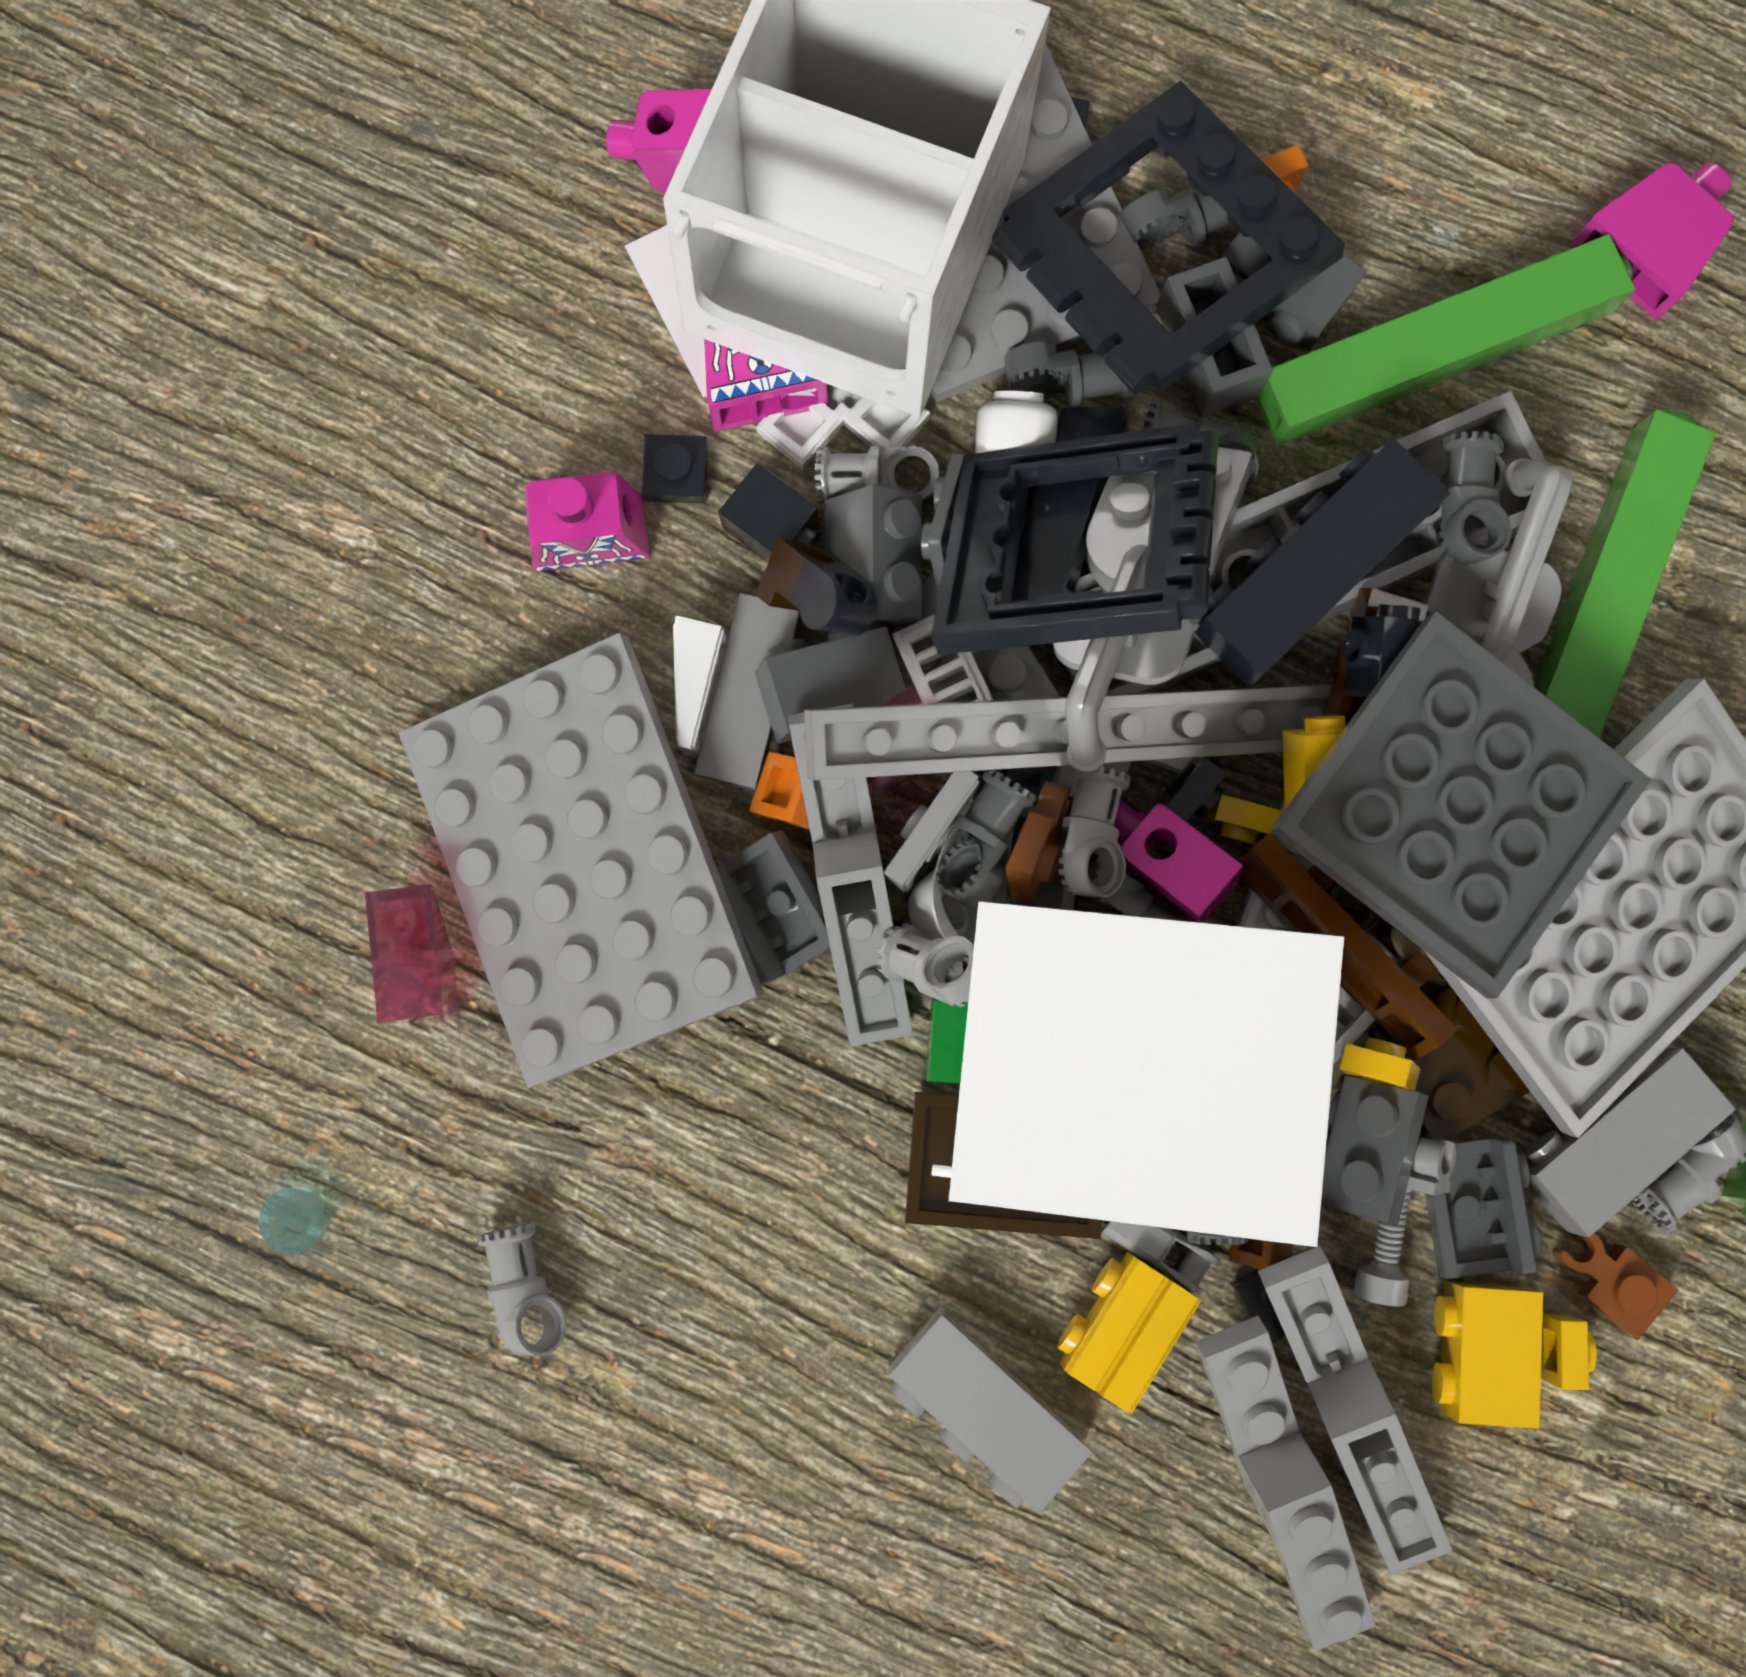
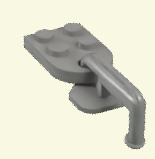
M1218 447L1210 576L1215 570L1252 471L1251 452ZM1155 471L1110 476L1108 478L1086 535L1088 565L1091 574L1100 585L1090 591L1103 590V593L1144 589ZM1190 619L1182 620L1181 630L1053 643L1057 658L1067 667L1078 670L1065 704L1069 743L1067 758L1074 769L1080 772H1092L1101 767L1106 759L1107 749L1105 743L1099 737L1097 716L1112 678L1144 685H1155L1166 682L1176 676L1184 664L1193 639V624Z
M1520 458L1512 461L1507 466L1504 472V482L1506 488L1512 494L1519 497L1531 496L1510 552L1504 550L1492 558L1470 565H1464V562H1454V556L1449 557L1444 553L1436 566L1424 604L1429 605L1427 609L1428 616L1437 611L1534 687L1529 667L1519 653L1544 639L1561 597L1560 578L1557 572L1544 562L1573 487V477L1571 472L1564 467L1543 461ZM1470 542L1474 547H1477L1479 549H1483L1486 546L1484 544Z

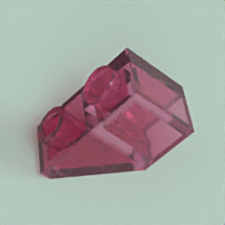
M427 884L365 892L377 1023L402 1024L460 1016L454 955L433 885Z

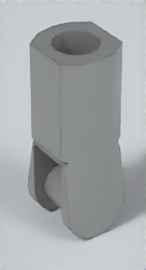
M1105 1220L1102 1222L1101 1234L1177 1284L1199 1296L1203 1289L1198 1285L1210 1265L1213 1264L1218 1267L1221 1262L1219 1258L1200 1244L1187 1241V1236L1177 1229ZM1175 1241H1178L1187 1247L1189 1251L1175 1271L1164 1264L1163 1261Z

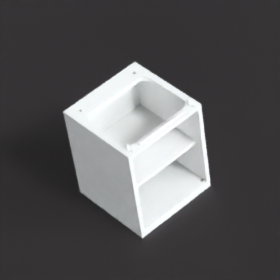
M752 0L663 198L684 332L818 379L826 384L920 418L992 242V236L998 227L1003 210L1006 207L1025 159L1051 7L1032 0Z
M978 902L952 1167L933 1164L932 1176L951 1178L949 1201L1317 1247L1344 937Z

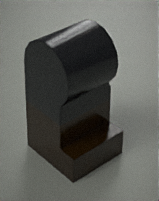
M777 538L756 596L770 607L799 611L804 624L813 630L851 636L862 635L872 624L876 613V595L869 582L822 545Z

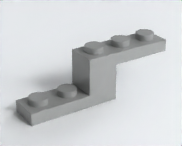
M852 703V704H847V705L836 706V707H830V708H848V707H853V703ZM804 712L788 715L789 728L812 838L816 880L850 1047L913 1036L904 982L889 980L882 976L883 973L877 969L881 966L877 963V958L881 957V954L877 953V947H883V943L880 942L881 938H887L886 931L889 928L894 930L867 779L866 777L830 780L808 779Z
M1321 1245L1259 1270L1258 1273L1390 1575L1452 1552L1449 1540L1397 1415L1367 1355Z
M1259 1316L1195 1341L1244 1486L1274 1540L1304 1632L1314 1651L1316 1652L1337 1642L1347 1641L1356 1634L1375 1627L1373 1615L1332 1485L1299 1431L1268 1331Z

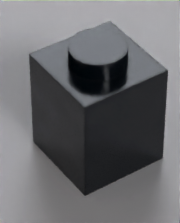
M758 463L755 464L718 511L723 530L766 562H769L778 537L816 544L820 537V533L815 530L819 526L817 507Z

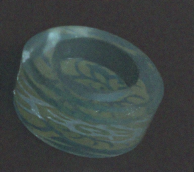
M292 1187L274 1193L264 1203L259 1215V1229L264 1241L272 1249L285 1254L299 1253L316 1246L324 1238L330 1222L329 1209L324 1199L317 1192L306 1187Z

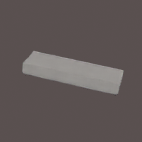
M743 593L739 594L694 771L696 777L756 791L772 727L755 671L765 658L770 657L768 650L771 647L795 639L801 616L799 611L770 607L758 597Z

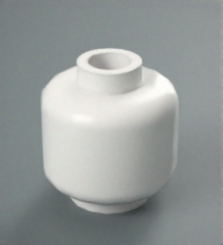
M994 391L993 401L982 404L977 411L975 453L1055 443L1058 426L1057 411L1052 406L1043 403V393Z

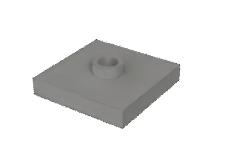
M971 771L953 772L929 808L923 804L919 805L900 834L906 841L884 871L887 888L903 899L905 897L909 898L914 885L923 878L941 852L947 835L955 827L953 823L958 815L965 816L975 801L979 787V776Z

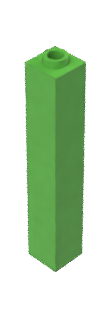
M1610 234L1275 366L1272 368V375L1258 398H1256L1257 404L1276 447L1612 314L1636 290L1632 283L1633 273L1631 265L1626 256L1618 253Z
M1656 409L1632 429L1534 683L1535 689L1599 739L1716 435V432L1698 426L1696 420L1690 415L1678 411H1660Z

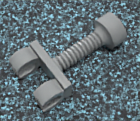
M1432 1136L1431 1140L1421 1138L1416 1149L1414 1170L1411 1169L1398 1226L1379 1221L1378 1225L1380 1227L1377 1229L1379 1233L1376 1235L1378 1240L1375 1241L1377 1246L1374 1247L1375 1253H1373L1375 1259L1369 1265L1357 1267L1353 1291L1355 1296L1386 1306L1399 1307L1407 1304L1411 1278L1399 1270L1397 1263L1400 1262L1401 1252L1399 1250L1402 1249V1237H1404L1403 1231L1406 1224V1219L1404 1218H1407L1408 1215L1406 1212L1409 1208L1406 1205L1410 1203L1408 1200L1411 1197L1409 1192L1415 1190L1430 1195L1450 1192L1452 1180H1449L1456 1161L1455 1142Z

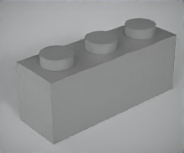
M1666 1048L1579 1138L1552 1130L1539 1137L1527 1148L1525 1155L1529 1159L1527 1164L1530 1175L1528 1188L1566 1232L1590 1237L1736 1109L1683 1048Z
M941 1307L888 1366L889 1377L896 1382L890 1389L894 1397L917 1417H920L925 1410L945 1427L939 1434L942 1441L965 1462L968 1463L975 1455L993 1471L994 1474L988 1479L989 1483L1015 1508H1018L1025 1501L1040 1514L1092 1454L1086 1440Z

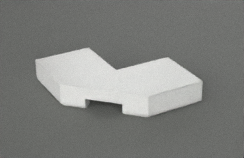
M827 384L828 406L825 403L809 406L810 411L789 416H784V412L769 415L761 420L756 429L757 433L804 471L815 459L816 449L818 447H825L843 426L869 447L906 446L930 419V412L924 408L919 418ZM809 389L805 391L791 393L788 395L815 396L811 392L816 391V389Z

